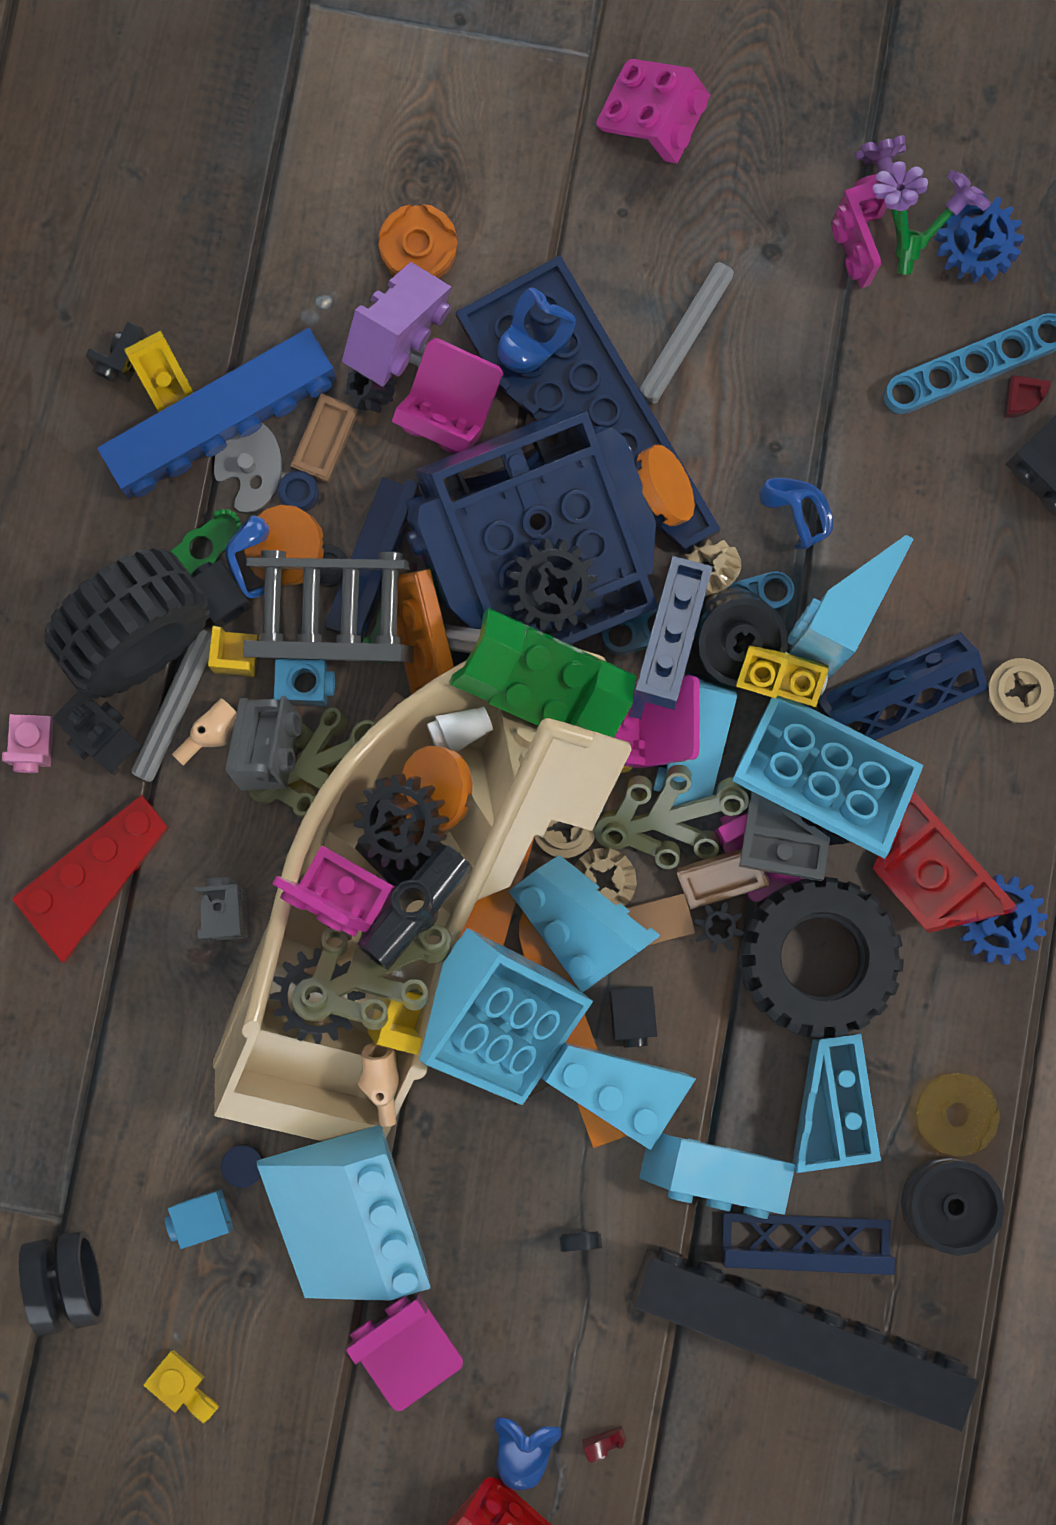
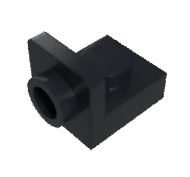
M127 321L123 332L118 331L111 342L110 357L92 349L88 350L86 358L94 367L93 372L111 382H115L116 378L130 382L135 369L124 349L147 338V335L142 327Z

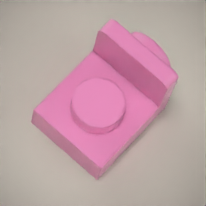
M10 714L7 752H2V761L13 765L14 772L38 773L39 766L51 767L53 717Z

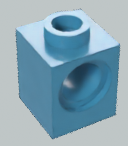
M275 659L274 700L281 701V696H286L292 706L327 707V696H334L335 671H328V665L325 660ZM309 673L316 677V685L311 691L302 693L295 689L296 679L300 675Z
M222 1189L169 1207L168 1212L170 1216L165 1218L168 1235L172 1242L178 1240L180 1249L227 1234L234 1229Z

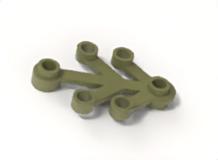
M332 707L325 710L321 715L320 724L315 733L302 723V736L298 740V736L296 737L294 753L297 749L304 751L295 763L294 771L290 772L288 784L302 779L320 789L330 776L322 772V770L339 764L349 750L376 723L372 720L359 722L353 728L349 741L325 751L323 749L331 736L340 735L346 730L348 717L339 709ZM337 718L336 722L333 725H331L333 720ZM288 786L287 789L248 790L251 798L258 803L269 804L278 799L292 807L294 813L302 819L308 809L305 811L306 806L309 803L311 806L315 799L310 793H302L300 795Z
M674 765L668 769L666 782L649 812L633 817L638 805L647 803L651 799L652 794L651 781L644 776H634L627 783L626 795L618 809L607 811L597 820L594 830L595 838L602 846L614 850L623 849L627 846L636 848L655 856V862L659 867L672 869L679 864L680 848L675 842H660L642 833L656 830L694 846V852L697 856L708 859L716 856L719 851V837L717 834L709 830L701 831L681 822L720 811L729 816L739 815L749 805V789L733 782V778H727L717 785L716 795L673 806L678 795L690 789L692 777L691 771L686 766ZM680 776L683 777L685 781L676 782L672 780V778ZM640 787L645 789L646 791L643 793H637L633 791V789ZM728 799H736V800H738V801H736V802H730V801H727V800H728ZM610 831H618L620 833H611ZM703 842H709L713 845L710 847H704L700 844ZM669 852L672 853L674 856L664 857L661 854Z
M434 924L429 930L421 932L416 936V940L411 942L389 970L371 961L357 946L348 972L331 980L338 957L342 956L348 949V938L346 932L342 930L339 932L330 927L322 933L321 944L323 951L313 977L301 981L293 991V1008L305 1020L320 1021L330 1014L362 1022L368 1029L378 1030L384 1027L388 1021V1010L383 1001L370 999L361 1004L342 996L358 990L401 1002L410 1010L423 1008L428 1000V990L422 981L412 979L403 984L382 977L420 958L428 963L444 961L451 951V936L446 928ZM365 932L361 933L360 939L366 934ZM428 936H439L441 941L434 945L426 942ZM337 937L342 940V943L337 947H331L327 944L328 940ZM411 990H418L423 994L417 1000H411L406 996ZM317 992L322 995L318 1002H309L306 999L310 993ZM373 1009H378L383 1013L380 1018L375 1020L369 1019L366 1014Z

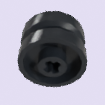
M737 587L727 588L704 598L691 649L699 663L718 681L737 687L736 684L749 646L786 653L788 648L787 628L780 614L756 593ZM741 632L740 638L736 640L734 637Z
M951 1157L929 1159L913 1170L904 1183L901 1197L903 1217L913 1235L939 1252L956 1256L976 1253L992 1242L1002 1226L1005 1208L999 1186L985 1170L976 1164ZM952 1199H957L953 1202L957 1206L956 1210L953 1213L949 1212L948 1203Z
M84 1230L60 1236L56 1248L47 1238L21 1245L19 1252V1278L22 1299L28 1322L38 1337L61 1332L65 1327L67 1319L76 1329L97 1325L101 1322L103 1295L99 1267L89 1235Z

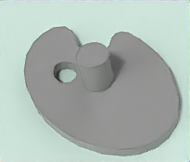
M262 423V427L258 431L247 437H241L238 434L227 440V447L215 455L214 475L216 480L220 483L231 478H238L240 480V489L235 498L234 507L241 513H253L264 508L276 493L281 479L282 458L279 445L270 429ZM255 476H259L262 479V484L258 489H253L250 485L252 478Z

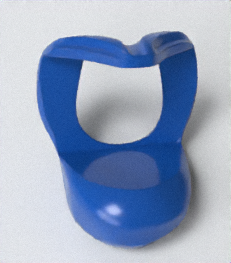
M528 288L517 301L513 312L512 324L504 332L497 345V355L501 363L507 369L517 373H528L536 370L551 355L567 344L574 332L576 319L572 313L563 307L554 304L550 305L545 295L538 289ZM535 303L544 312L561 317L554 336L546 343H541L531 338L524 326L525 316Z
M771 478L761 487L759 497L761 504L772 509L788 504L791 506L794 523L801 539L800 542L794 544L795 549H808L811 545L824 540L831 534L833 530L831 509L826 497L816 486L796 479ZM804 498H810L813 501L822 524L823 532L812 537L802 515V500Z
M251 515L227 543L225 550L230 572L241 591L248 598L264 595V585L246 589L235 553L267 540L270 527L263 518Z
M496 1418L494 1429L499 1437L496 1465L501 1481L512 1490H527L535 1487L546 1470L551 1447L561 1437V1428L557 1426H544L530 1437H527L515 1421L508 1418Z

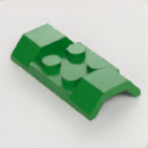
M487 607L483 615L480 636L465 665L452 674L449 684L486 700L492 706L538 726L543 719L551 718L615 737L633 704L636 676Z

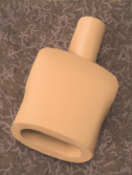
M220 698L205 714L195 721L191 728L190 736L172 755L184 765L201 747L227 745L234 729L237 712L224 699Z
M373 1042L362 1050V1071L358 1085L369 1099L377 1105L379 1125L390 1127L396 1124L394 1095L399 1083L395 1049L380 1046Z

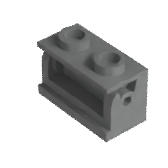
M281 696V701L274 699H239L225 770L241 791L287 789L290 772H293L295 768L294 748L296 737L302 731V720L300 714L295 711L286 696Z
M230 877L205 879L206 887H195V892L205 895L200 904L202 930H197L198 939L220 941L250 938L248 893L246 888L236 884V880H231Z

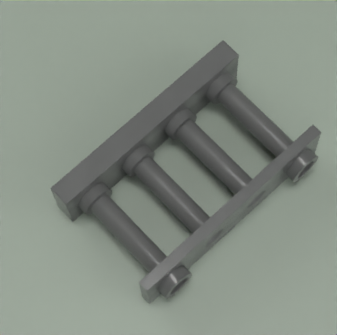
M262 550L261 558L247 557L246 566L265 569L263 633H259L258 641L244 640L243 657L414 663V646L400 644L401 637L397 636L399 571H417V563L403 560L404 553L379 552L378 559L286 558L285 551ZM281 569L304 570L301 634H297V642L283 641V634H279ZM320 570L343 571L341 634L336 635V643L322 642V635L318 634ZM359 571H382L380 636H376L375 644L361 643V636L357 635Z

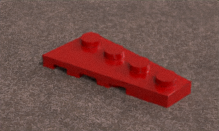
M141 795L15 895L12 900L62 963H66L75 952L74 949L92 930L98 922L97 919L110 902L115 900L123 889V885L133 872L138 870L169 827L148 800Z

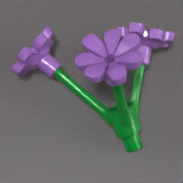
M900 135L893 140H882L878 143V146L873 142H868L860 146L862 150L854 153L857 161L863 160L864 165L876 164L878 174L875 177L877 184L872 189L877 199H885L887 208L891 209L897 239L895 256L899 258L897 272L900 274H912L914 260L919 259L920 249L926 247L932 236L953 213L958 215L967 204L976 205L983 211L991 206V202L983 196V191L975 186L970 187L971 182L963 173L955 172L951 169L947 177L953 183L956 193L945 204L948 208L941 213L924 233L909 230L907 209L910 205L917 203L918 194L926 192L928 179L923 178V170L920 167H913L906 172L904 162L892 163V159L896 155L906 152L905 136Z

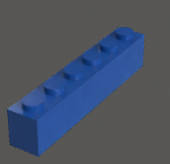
M307 328L102 444L97 449L126 497L130 498L133 495L135 497L144 496L156 488V482L168 475L176 477L185 473L192 467L191 462L203 455L212 457L220 453L227 447L226 441L240 434L241 437H247L258 431L262 427L261 422L274 415L282 417L293 411L297 407V402L309 395L317 397L321 393L327 392L332 387L331 383L337 380L334 368L310 328Z

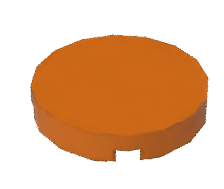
M410 204L400 207L387 217L380 228L378 246L382 263L391 275L395 276L412 262L439 279L449 271L456 260L458 241L455 227L444 212L432 205L411 206Z
M653 445L643 450L637 458V462L641 463L642 468L637 471L643 485V496L652 512L656 516L663 514L666 518L664 523L669 526H677L688 521L694 514L695 502L689 478L682 464L663 445Z
M278 505L268 508L258 515L270 527L267 540L244 549L246 560L247 557L261 558L262 550L285 551L286 558L323 559L322 538L324 539L322 528L313 516L296 506ZM250 567L256 576L265 581V569ZM281 569V586H293L303 583L304 570Z
M426 746L415 751L405 763L401 774H405L406 780L410 777H421L420 788L430 785L435 787L431 798L433 801L444 799L445 804L438 809L439 815L449 817V822L441 824L439 830L442 832L456 827L465 817L469 808L465 804L467 796L472 795L473 782L470 769L462 755L446 747ZM407 796L410 802L418 804L414 799Z

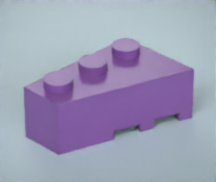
M412 262L389 280L387 286L390 288L385 294L378 290L372 295L371 301L374 304L369 309L362 305L355 309L342 358L343 363L382 387L393 374L399 377L403 373L411 357L409 354L414 349L420 351L424 347L430 336L431 327L434 324L439 327L451 309V305L447 304V300L452 287Z

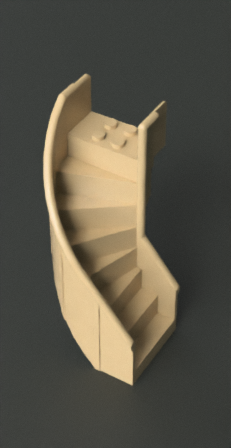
M587 652L597 658L606 661L603 656ZM466 661L433 679L399 703L371 727L342 758L320 788L301 821L286 857L281 875L282 878L300 884L319 848L324 846L386 881L355 849L357 840L365 834L363 828L354 827L355 821L363 819V813L355 808L356 804L369 801L363 791L367 788H377L376 780L388 777L391 780L392 775L401 774L405 763L415 751L426 746H434L427 724L435 721V716L474 708L478 709L484 706L493 730L457 751L467 763L473 782L472 795L467 796L465 804L469 808L465 817L456 827L444 832L447 835L446 840L440 841L442 844L449 845L459 852L472 866L471 872L438 910V919L435 924L443 926L451 936V951L454 944L458 941L476 901L511 886L534 835L543 837L551 819L590 831L593 830L631 752L630 742L551 718L543 719L538 726L492 706L486 700L450 685L449 680L452 674L461 669ZM278 888L270 920L229 1015L220 1045L213 1059V1068L215 1069L214 1116L318 1141L329 1140L379 1125L378 1107L358 1085L362 1071V1050L365 1046L374 1042L367 1033L368 1028L362 1022L348 1019L353 1026L351 1031L340 1026L337 1028L338 1040L333 1041L327 1032L322 1033L321 1043L315 1044L312 1033H307L306 1037L299 1041L297 1040L299 1029L294 1026L285 1032L282 1028L288 1021L286 1016L274 1017L273 1012L281 1007L280 1001L270 999V994L281 991V986L273 982L274 976L285 978L288 973L282 964L286 961L294 967L298 965L297 953L301 951L307 960L313 959L315 948H320L322 953L321 936L328 929L327 925L316 919L318 915L306 909L301 910L282 900L280 896L283 890ZM417 900L408 905L406 912L418 911L423 906L424 901ZM358 930L356 936H352V940L348 941V949L342 956L338 957V965L342 966L344 963L352 961L362 931ZM435 935L426 938V942L433 945L441 941V938ZM334 937L329 939L327 944L331 947H337L342 943V940ZM420 958L382 977L403 984L409 980L417 979L422 981L428 990L427 1003L421 1009L415 1030L423 1038L418 1055L395 1049L396 1065L399 1074V1083L394 1095L396 1116L413 1081L423 1078L427 1072L428 1065H425L419 1059L444 961L428 963ZM316 967L307 968L303 971L312 978ZM292 982L288 990V1003L291 1011L294 1010L292 994L296 987ZM411 990V991H413V992L420 993L421 995H423V994H422L420 991H418V990ZM317 992L310 993L308 1001L318 1002L322 995ZM365 993L366 998L355 1000V1002L364 1004L370 999H378L379 996ZM375 1009L370 1010L366 1014L369 1019H372ZM326 1017L320 1021L305 1020L303 1023L311 1026H324L332 1023V1021ZM392 1126L383 1127L386 1137Z

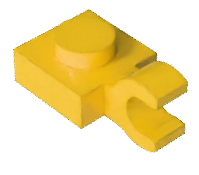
M172 1350L143 1385L174 1413L185 1404L189 1411L202 1423L209 1420L220 1407L198 1388V1385L205 1376L175 1350Z

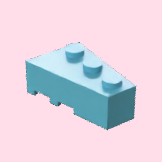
M687 672V675L697 677L700 683L699 755L694 760L666 764V768L658 766L653 787L654 791L660 792L666 782L668 769L674 765L686 766L692 775L691 787L687 792L678 795L673 806L713 795L737 699L735 686L721 683L714 677ZM680 776L672 778V780L676 782L685 781V779Z
M559 855L532 872L509 890V893L583 993L661 935L651 927L648 930L642 927L628 915L630 911L621 903L615 905L598 892L599 886Z
M852 1033L837 1037L813 1039L792 1164H795L794 1172L802 1173L881 1161L861 1034Z
M568 1042L564 1043L541 1077L545 1082L649 1150L652 1149L696 1078L684 1072L616 1056Z
M662 1132L652 1149H645L639 1179L667 1189V1197L670 1199L692 1203L693 1196L707 1198L705 1205L712 1208L730 1211L731 1204L744 1206V1214L768 1219L769 1212L785 1215L795 1164L737 1149L706 1144L698 1140L674 1137Z

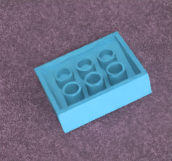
M905 535L829 589L821 601L813 598L788 636V644L792 645L789 654L829 665L828 678H831L856 652L913 538Z
M777 696L776 699L771 697L759 718L732 781L885 859L890 851L924 765L800 702Z
M467 928L460 939L454 944L452 951L442 964L419 1060L425 1065L523 1105L593 1001L559 974Z
M373 1126L257 1160L258 1170L305 1298L390 1301L431 1288L425 1256L382 1126Z

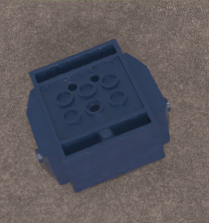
M563 410L414 470L423 494L405 501L409 509L407 520L412 530L406 534L414 555L416 557L421 555L426 569L431 570L439 602L466 628L481 630L483 615L488 607L570 645L658 608L647 575L653 573L656 521L642 493L643 485L636 468L634 454L626 438L613 427L592 426L587 411ZM557 433L558 439L553 445L548 444L545 437ZM533 443L535 448L523 453L521 447ZM501 456L504 467L492 472L478 471L463 477L461 471ZM444 478L447 479V484H446V486H445L444 481H443ZM538 513L542 517V524L539 528L533 529L530 526V518ZM541 538L550 539L553 548L558 538L567 541V551L574 545L582 548L578 559H591L593 564L586 571L588 574L598 576V581L589 584V590L597 593V597L592 599L586 598L584 602L590 609V612L586 614L577 611L575 615L578 624L576 625L568 623L565 619L562 620L563 626L561 631L554 630L550 621L545 630L536 628V617L528 624L523 622L521 616L524 609L514 611L509 606L517 599L516 595H509L505 593L504 589L514 585V579L505 575L506 571H516L518 565L512 559L513 556L517 555L525 558L528 555L525 545L528 543L540 549ZM558 556L546 557L553 567L556 568L562 564L566 565L569 563ZM531 569L527 574L525 587L530 583ZM548 575L549 585L544 590L555 594L554 583L558 579ZM577 582L573 586V590L571 593L572 599L576 592ZM550 602L534 606L542 612L556 611Z

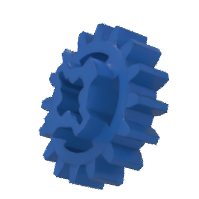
M1000 197L995 198L992 204L990 203L991 206L984 211L976 205L967 204L958 215L953 213L941 227L942 229L936 232L934 240L943 243L939 246L936 254L937 256H948L949 259L944 266L946 270L953 266L959 268L957 278L961 279L968 272L972 275L973 283H977L981 275L985 273L987 279L992 281L997 276L998 270L1005 274L1011 267L1010 261L1015 262L1021 251L1016 247L1022 244L1024 235L1015 232L1022 225V221H1011L1010 215L1014 210L1012 206L1004 210L999 208L1001 204ZM972 215H980L974 218L969 217ZM981 228H984L982 242L975 249L976 234L980 232ZM983 258H988V259H990V260H987V261H977V260H980V259H983Z
M995 875L993 880L999 887L1019 901L1016 904L1017 909L1007 914L1009 919L1004 922V926L996 927L994 920L999 916L980 920L977 923L971 922L959 925L965 926L966 932L959 939L960 941L971 940L974 943L969 951L971 955L984 951V962L992 963L996 955H998L1000 964L1007 965L1010 964L1011 954L1017 961H1023L1026 959L1024 948L1030 951L1038 950L1039 947L1033 939L1034 937L1046 936L1047 932L1039 928L1038 924L1040 921L1047 920L1048 915L1038 913L1037 907L1044 900L1043 898L1031 899L1029 895L1034 888L1031 884L1020 889L1018 888V877H1011L1007 884H1005L1002 875ZM1027 917V927L1022 936L1020 928L1023 919ZM989 935L996 937L1001 945L1004 944L1005 948L993 946L986 942L983 937Z

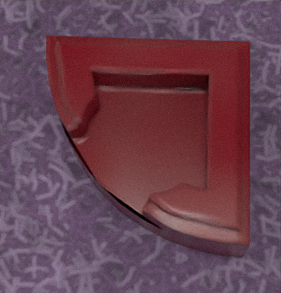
M1011 375L1008 380L1004 417H1020L1033 411L1047 395L1051 386V380Z
M622 1426L582 1440L587 1460L591 1463L607 1457V1451L614 1448L621 1449L627 1441Z

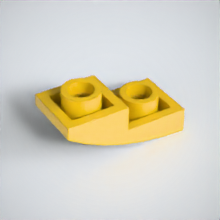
M749 646L736 686L775 699L777 696H781L816 707L829 665L783 652Z

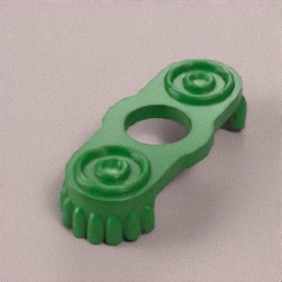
M230 509L214 511V518L201 528L188 532L183 538L182 543L170 551L177 556L190 575L204 563H216L220 555L226 550L227 543L242 526L241 520L235 512H231ZM199 537L208 538L213 544L210 556L200 560L194 558L190 553L191 543Z

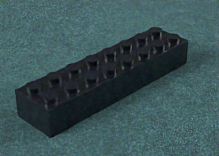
M659 1246L657 1252L649 1249L646 1250L630 1295L634 1308L962 1432L979 1381L968 1373L969 1366L961 1363L960 1359L937 1350L934 1357L929 1356V1351L921 1348L920 1344L898 1335L895 1342L887 1340L888 1335L881 1333V1329L858 1320L855 1327L847 1325L848 1320L842 1318L841 1314L817 1305L815 1312L806 1309L807 1305L802 1303L801 1299L782 1291H777L776 1297L766 1294L767 1290L761 1287L762 1284L751 1279L738 1276L736 1282L726 1279V1274L722 1273V1269L706 1262L698 1261L697 1267L685 1263L686 1259L682 1257L681 1253L669 1248Z

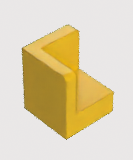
M213 626L208 667L215 674L255 677L257 658L243 657L244 640L258 641V635L225 632L222 627Z
M409 991L406 994L411 1000H417L422 996L420 993ZM379 997L378 999L387 1006L388 1021L384 1027L378 1030L368 1029L367 1033L377 1045L418 1055L423 1038L415 1030L421 1009L410 1010L401 1002ZM375 1009L372 1020L380 1018L383 1013Z

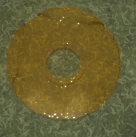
M963 1073L943 1074L928 1082L918 1095L914 1111L917 1129L924 1141L938 1152L955 1157L967 1156L987 1147L997 1133L1000 1120L999 1107H997V1102L991 1089L977 1077ZM959 1102L966 1107L968 1117L963 1125L955 1127L947 1119V1110L953 1103Z

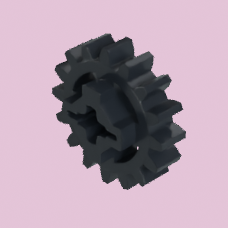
M541 538L540 549H537L532 544H526L525 549L528 555L525 558L514 555L512 559L518 565L516 571L508 570L505 574L509 578L514 579V585L504 588L505 593L516 595L517 598L509 605L510 608L514 611L524 609L521 620L527 624L536 617L535 625L540 630H545L549 621L552 628L556 631L562 630V620L564 619L572 625L578 624L575 613L581 611L588 614L590 609L584 603L586 598L592 599L597 597V593L589 590V584L598 581V576L588 574L586 571L591 567L593 561L588 558L579 560L582 548L574 545L567 551V541L559 538L554 548L550 539ZM558 556L569 563L566 565L562 564L556 568L553 567L546 557ZM531 569L530 583L525 587L526 577ZM548 575L558 579L554 583L555 594L544 590L549 585ZM577 582L576 592L572 599L571 593L573 590V586ZM550 602L556 611L542 612L534 606Z
M405 774L392 775L391 780L388 777L376 780L377 788H367L363 791L369 801L356 804L355 807L359 812L363 813V819L355 821L354 827L363 828L365 833L357 840L358 843L364 844L369 842L372 847L367 856L374 858L382 855V867L393 866L395 862L398 870L410 868L411 863L414 867L423 865L426 862V856L430 857L437 849L434 842L443 841L447 838V835L439 830L441 824L449 822V817L439 815L438 809L445 804L444 799L433 801L431 796L435 791V787L430 785L420 788L421 777L419 776L410 777L406 780ZM407 796L414 799L418 804L410 802ZM411 815L410 818L404 820L405 823L401 824L400 827L392 829V826L397 824L398 820L402 819L403 816ZM386 840L393 842L395 847L391 846Z
M315 948L313 959L307 960L302 951L297 953L299 964L295 967L285 961L282 965L288 973L285 978L274 976L273 982L281 986V991L270 994L271 1000L280 1001L281 1007L273 1012L274 1017L285 1015L288 1019L282 1029L286 1032L294 1026L298 1028L297 1040L302 1041L307 1033H312L315 1044L321 1043L322 1033L328 1032L330 1038L335 1041L338 1040V1027L342 1026L348 1031L353 1029L348 1018L334 1014L327 1016L332 1021L330 1024L324 1026L303 1023L305 1019L300 1017L295 1010L291 1011L289 1007L288 990L291 982L297 986L301 981L311 978L303 970L317 967L321 956L320 948ZM351 961L344 963L342 966L336 963L331 980L347 973ZM354 990L347 994V999L352 1001L366 998L365 993Z

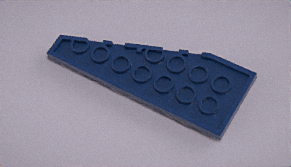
M561 255L456 311V318L478 356L502 369L503 376L498 388L534 420H541L563 410L587 411L592 426L613 427L626 438L634 454L637 470L642 468L641 463L637 462L638 455L653 445H663L682 464ZM528 288H536L545 295L550 305L561 306L572 313L576 319V326L567 344L551 355L539 368L528 373H517L507 369L501 363L497 355V345L504 332L512 324L514 308L520 296ZM535 303L525 316L524 326L531 338L538 342L546 343L554 336L561 317L544 312ZM557 433L553 434V436H554L556 439H558V434H557ZM682 464L693 490L695 502L693 516L680 525L669 526L664 523L666 518L663 514L656 516L654 512L652 513L656 521V527L685 552L719 533L720 527Z

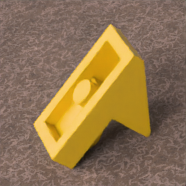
M161 331L124 349L158 412L194 393Z

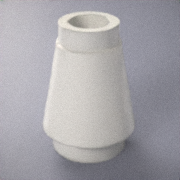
M484 706L478 709L474 708L435 716V721L427 724L434 746L446 747L456 752L493 730Z

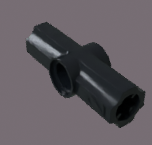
M441 843L411 880L404 881L395 888L392 893L391 904L357 943L359 949L380 967L389 970L419 933L427 931L434 926L438 919V910L471 872V864L455 849ZM417 900L424 901L423 906L418 911L406 912L408 905Z

